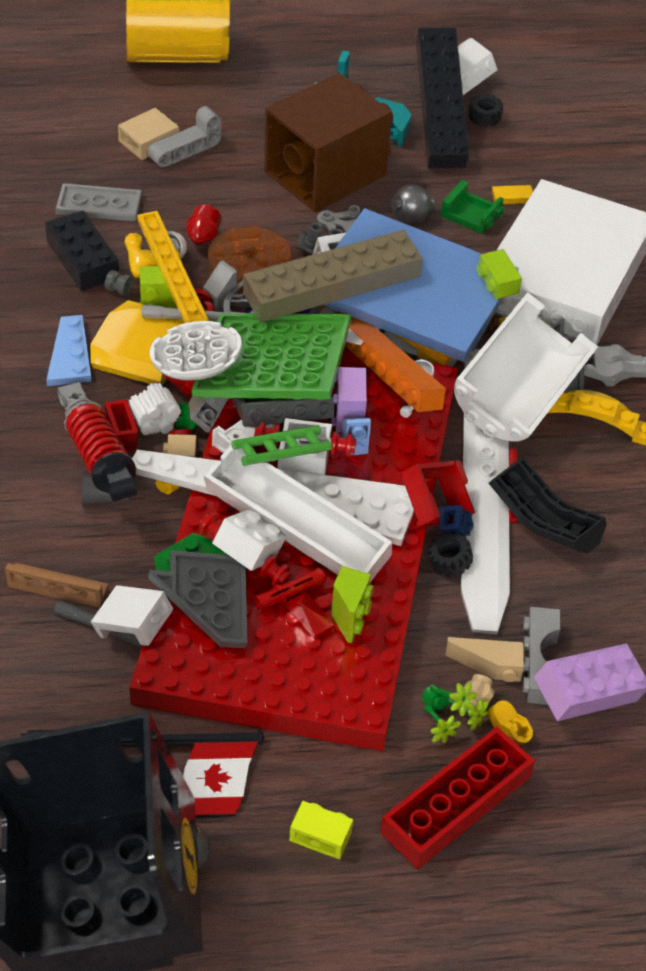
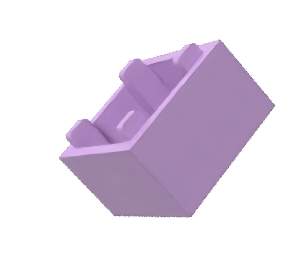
M339 367L335 380L337 382V391L333 395V402L336 405V417L332 418V426H336V432H341L342 419L365 418L367 402L366 368Z

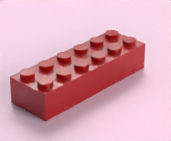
M495 727L383 815L380 834L418 870L530 779L535 760L499 727Z

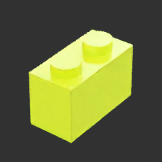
M302 801L290 826L289 841L340 860L352 834L353 819L348 818L343 813L326 810L319 804Z

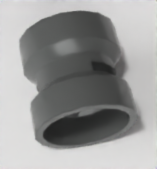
M110 270L105 279V289L112 292L117 291L118 294L127 296L133 286V277L127 274L121 275L118 271Z

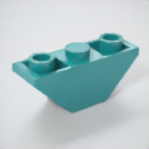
M378 97L374 98L380 103L387 104L391 109L393 123L391 124L390 138L394 140L398 147L402 146L410 132L412 114L402 103Z

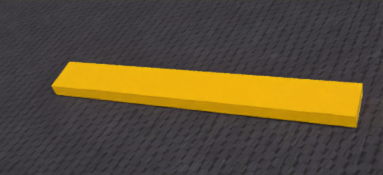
M158 211L137 215V221L184 323L209 321Z

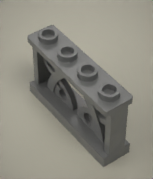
M331 395V399L324 400L232 398V405L234 408L236 407L244 427L258 426L261 422L265 423V425L285 423V418L308 421L334 417L333 395Z

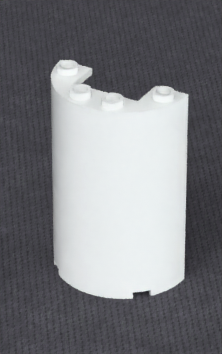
M528 292L460 374L454 385L457 402L465 413L466 419L481 428L487 436L497 437L506 441H522L532 434L598 348L596 344L581 333L571 343L537 316L545 305Z

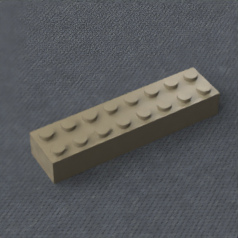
M400 230L245 273L243 293L261 323L421 277L423 257L405 230Z

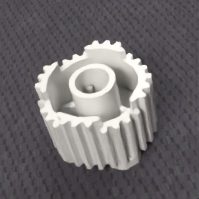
M151 383L150 386H147L148 389L146 391L143 390V393H139V396L136 394L131 396L128 404L133 418L137 421V426L143 435H149L150 433L153 435L158 432L167 434L173 430L174 422L177 421L176 418L179 417L181 410L169 389L163 388L161 383L158 385L157 383L154 385Z

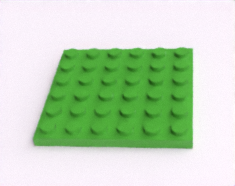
M220 313L217 322L221 323V327L227 329L232 327L239 333L242 340L241 354L235 363L224 372L210 378L195 380L192 387L193 397L226 399H331L351 324L350 314H289L260 323L255 314Z

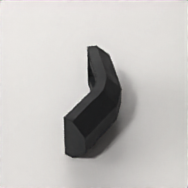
M524 456L488 483L516 518L536 535L586 554L600 544L607 526L606 518L568 504L554 494Z

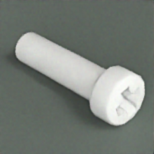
M409 404L403 406L400 409L401 416L408 418L414 408Z

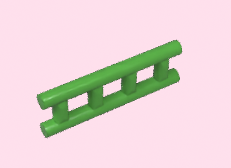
M319 425L237 439L231 442L233 450L243 449L246 456L241 458L243 466L329 451L332 448L330 441L320 442L316 436L321 434ZM306 437L310 444L299 446L295 439ZM285 441L289 448L278 450L274 443ZM264 445L268 452L256 454L253 447Z

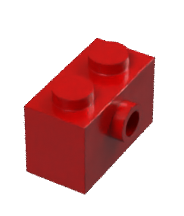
M127 399L105 402L104 411L124 449L127 452L137 451L138 426L137 421L133 418Z

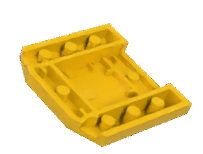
M128 300L108 314L91 342V366L93 369L148 384L152 383L153 385L161 383L163 386L166 377L152 364L150 358L151 345L157 337L162 338L167 335V330L185 323L183 320L142 318V306L144 304Z

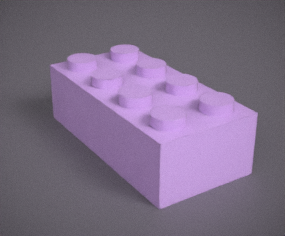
M627 643L547 661L534 676L557 721L637 702L646 692V676Z

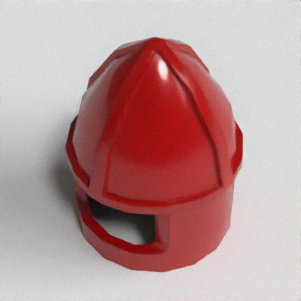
M205 204L194 208L191 217L186 222V232L195 245L206 244L216 238L222 222L220 212L216 208Z

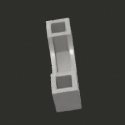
M530 607L529 615L524 616L523 631H527V636L523 638V651H527V657L524 656L523 672H527V677L523 678L522 692L527 693V703L548 705L534 676L546 663L541 651L548 646L557 644L560 632V609Z

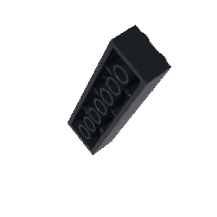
M418 28L416 48L427 168H466L469 148L456 28Z

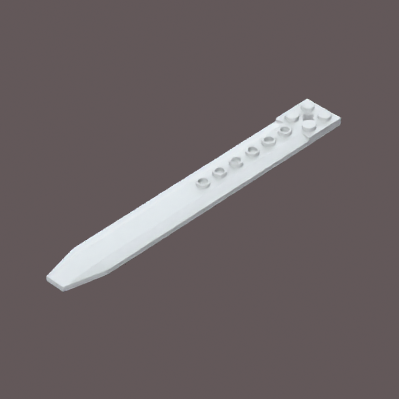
M474 349V351L471 350L469 356L464 362V369L469 365V363L477 355L480 349ZM464 413L463 468L468 479V483L465 486L475 514L472 515L473 529L470 532V536H466L471 545L473 562L470 564V568L468 570L464 569L465 573L461 574V596L472 633L497 635L510 594L509 508L488 483L509 467V441L487 436L481 428L469 422Z

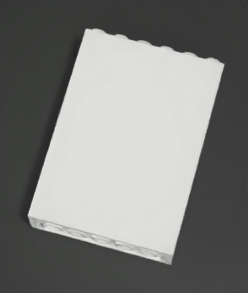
M541 179L497 249H504L514 266L519 268L518 272L522 277L519 294L502 299L495 312L496 316L508 317L528 292L545 305L537 317L547 325L552 326L559 320L565 319L564 334L578 337L581 333L597 345L646 254V212Z

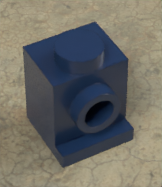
M461 505L440 507L439 531L446 534L448 532H452V534L458 532L460 536H470L474 526L471 512L463 509ZM450 516L453 518V524L448 525Z

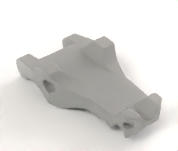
M618 344L605 347L598 346L591 355L593 356V365L587 364L584 366L585 376L603 381L606 386H615L618 382L632 377H646V356L632 355Z

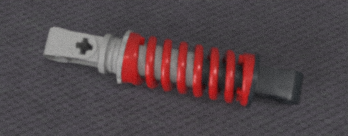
M80 382L58 387L57 392L60 403L66 410L64 428L68 431L83 459L95 487L102 492L109 493L113 502L136 496L137 489L134 481L136 465L124 449L101 405L92 402L86 397Z

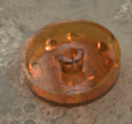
M256 225L229 228L218 235L209 246V274L211 276L219 262L224 261L237 271L238 284L243 281L245 273L291 261V249L283 237L268 229L260 228ZM243 288L237 294H243Z

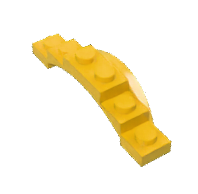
M591 390L563 392L548 411V413L580 414L604 421L632 437V442L646 445V422L638 420L640 414L631 412L624 404L606 394Z

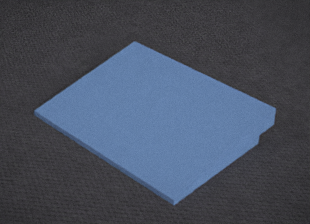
M364 208L336 248L405 230L423 257L421 277L324 304V306L344 314H350L351 317L465 362L471 350L474 351L503 299L495 300L492 293L487 290L486 283L482 277H479L477 274L476 266L482 253Z

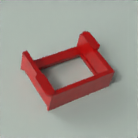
M459 460L416 464L398 473L399 476L403 477L405 488L418 519L416 528L439 525L440 513L433 495L429 492L425 479L438 478L448 506L461 505L463 509L471 512L472 515L475 514L465 486L468 483V479ZM450 516L448 524L453 523V518Z

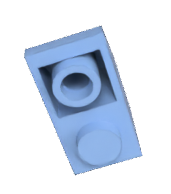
M370 418L342 419L341 437L346 438L348 434H353L352 439H357L355 453H350V455L368 454Z

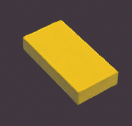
M531 185L492 186L494 203L499 197L504 198L503 204H526L533 193Z

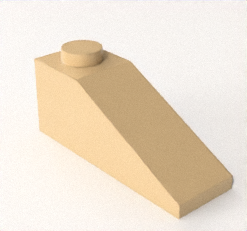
M448 637L446 646L447 657L495 680L521 682L524 668L523 642Z

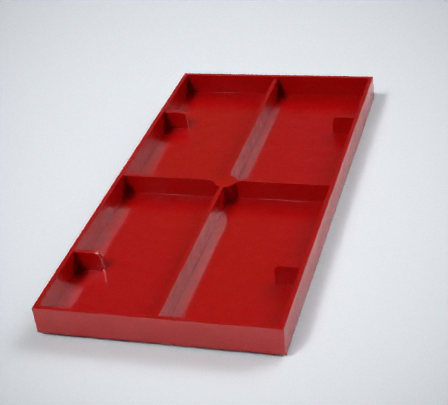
M344 349L339 367L366 368L367 402L365 418H370L371 420L368 454L350 455L349 458L345 456L344 452L337 451L335 455H331V450H329L325 475L404 486L403 477L399 476L398 473L416 464L440 462L458 368L431 363L434 367L433 378L446 388L443 410L417 412L413 409L412 414L408 418H404L400 414V409L403 406H407L408 403L353 352ZM337 382L334 384L332 395L336 394ZM232 398L227 400L210 430L202 456L203 459L221 461L223 453L215 446H212V430L220 426L226 431L241 420L236 407L234 408L232 405ZM334 405V417H336V405ZM332 418L308 420L311 422L332 424ZM278 423L280 425V432H283L284 423ZM332 426L331 439L333 438V432H336V426ZM264 445L253 447L256 454L268 452ZM278 460L267 462L278 469ZM437 478L425 479L429 492L434 497ZM191 490L175 543L192 533L201 535L198 525L205 515L216 514L218 516L217 522L222 524L225 518L238 514L240 511L217 496ZM414 512L402 546L392 544L391 557L370 582V585L374 586L369 600L372 601L371 609L368 616H363L364 625L361 634H356L352 643L346 641L332 617L333 589L338 575L286 541L283 542L276 557L279 566L282 567L285 564L290 566L289 573H291V576L287 582L312 572L317 568H321L326 575L325 583L306 590L335 624V628L314 639L285 606V602L282 604L276 603L262 611L256 607L254 596L271 590L273 587L272 578L269 576L265 578L259 576L261 567L252 571L246 568V648L220 647L171 601L172 612L149 646L142 645L129 686L130 705L384 751L428 527L416 528L418 519ZM206 534L205 536H203L212 539V536L210 534ZM296 594V595H294V596H292V597H290V598H287V601L290 600V599H292V598H294V597H296V596L299 595V594Z

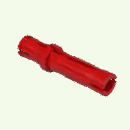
M317 568L282 585L276 584L271 590L254 596L255 605L262 611L276 603L282 604L287 601V598L325 583L326 575L321 568Z

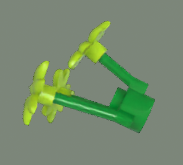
M470 682L464 688L460 683H457L456 693L438 688L433 684L424 690L422 694V702L426 704L424 710L437 723V727L430 730L432 734H436L432 738L433 742L441 739L442 743L445 744L448 741V735L452 737L457 736L455 729L461 725V722H454L455 718L453 715L447 721H444L435 712V710L445 709L448 704L452 705L451 711L459 709L460 716L468 713V716L471 718L467 724L471 725V731H474L477 726H482V718L488 715L486 711L488 701L483 703L482 700H479L477 709L474 708V704L470 700L475 699L478 694L471 692L472 684Z

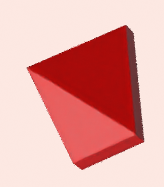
M306 591L285 602V606L314 639L335 628L333 621Z

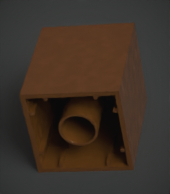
M338 73L266 108L264 172L315 213L386 176L388 156L391 152L389 140L393 113L387 104L378 102L367 94L361 85L354 84L342 74Z

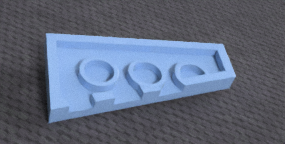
M83 315L61 317L47 375V386L91 382Z

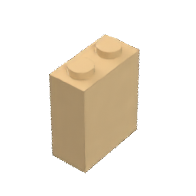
M153 108L119 124L118 141L143 160L149 157L147 149L152 143L180 132L178 125L167 118L165 114Z

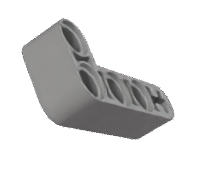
M203 106L196 113L195 126L152 143L147 149V155L159 167L163 168L212 148L221 140V118L208 106Z

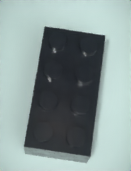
M84 211L45 222L48 244L80 291L105 284L106 276L110 270L119 272L117 257Z

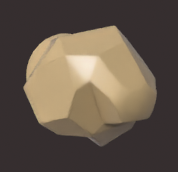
M474 674L472 680H469L467 683L470 682L472 684L471 692L478 694L475 699L470 700L474 704V708L477 709L479 700H482L483 703L488 701L489 704L495 692L491 687L493 681L489 677Z

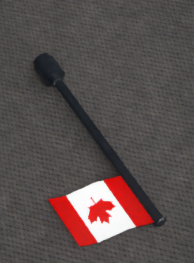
M28 730L27 733H21V737L53 730ZM259 730V732L161 734L167 746H194L186 763L183 777L195 798V816H235L243 800L249 765L257 745L261 746L264 742L263 732ZM124 738L119 740L122 747H138L133 739Z

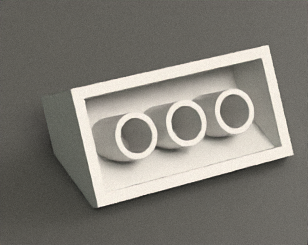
M468 38L458 46L463 95L498 70L492 53L473 38Z

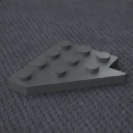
M171 550L169 571L149 570L148 579L161 591H164L166 596L220 647L246 648V567L229 555Z

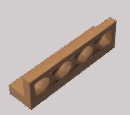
M8 563L5 568L7 585L10 588L96 608H101L109 591V584L20 563H15V565Z

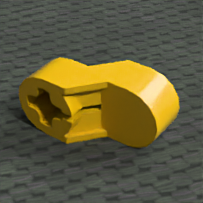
M502 700L489 708L488 718L494 728L499 727L517 745L522 746L532 739L533 729L527 718L517 714L511 703Z

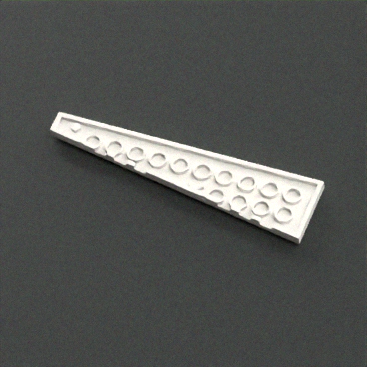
M137 450L132 458L136 465V475L214 495L206 489L204 475L217 460ZM278 469L392 541V544L402 546L414 514L405 485Z

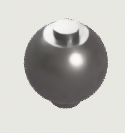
M417 185L401 187L396 191L391 201V210L398 221L407 225L420 224L435 208L434 198L429 196L425 189Z

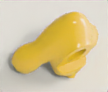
M130 233L126 236L124 243L128 251L131 273L135 278H140L139 267L158 266L151 250L141 249L142 236L137 233ZM176 250L179 258H181L180 253Z

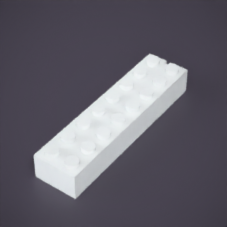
M230 445L222 454L221 462L217 460L204 475L206 489L240 512L246 510L255 511L261 516L262 520L277 526L280 532L287 536L286 542L337 575L341 567L345 566L371 574V582L392 555V541L269 463L264 462L243 466L241 458L246 456L243 449L233 450Z

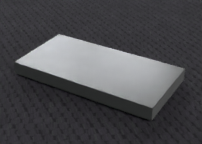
M63 183L55 209L56 215L67 216L75 212L84 211L88 218L136 222L142 199V190Z

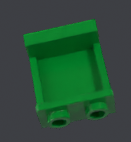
M461 180L442 201L441 217L483 235L488 228L493 226L497 217L500 218L504 212V198L499 197L495 203L469 193V183Z

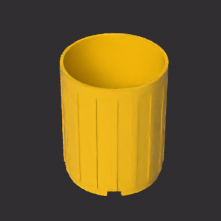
M126 0L127 62L220 63V60H228L229 0Z

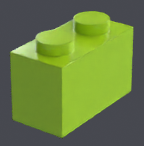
M500 249L480 254L479 263L476 266L477 274L479 277H482L486 283L487 290L492 293L495 300L519 294L522 277L505 250Z

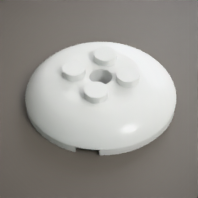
M197 321L181 324L167 330L168 334L162 338L157 337L150 348L152 364L161 373L179 380H201L218 375L231 367L241 354L242 340L239 333L232 327L227 329L221 327L219 322Z

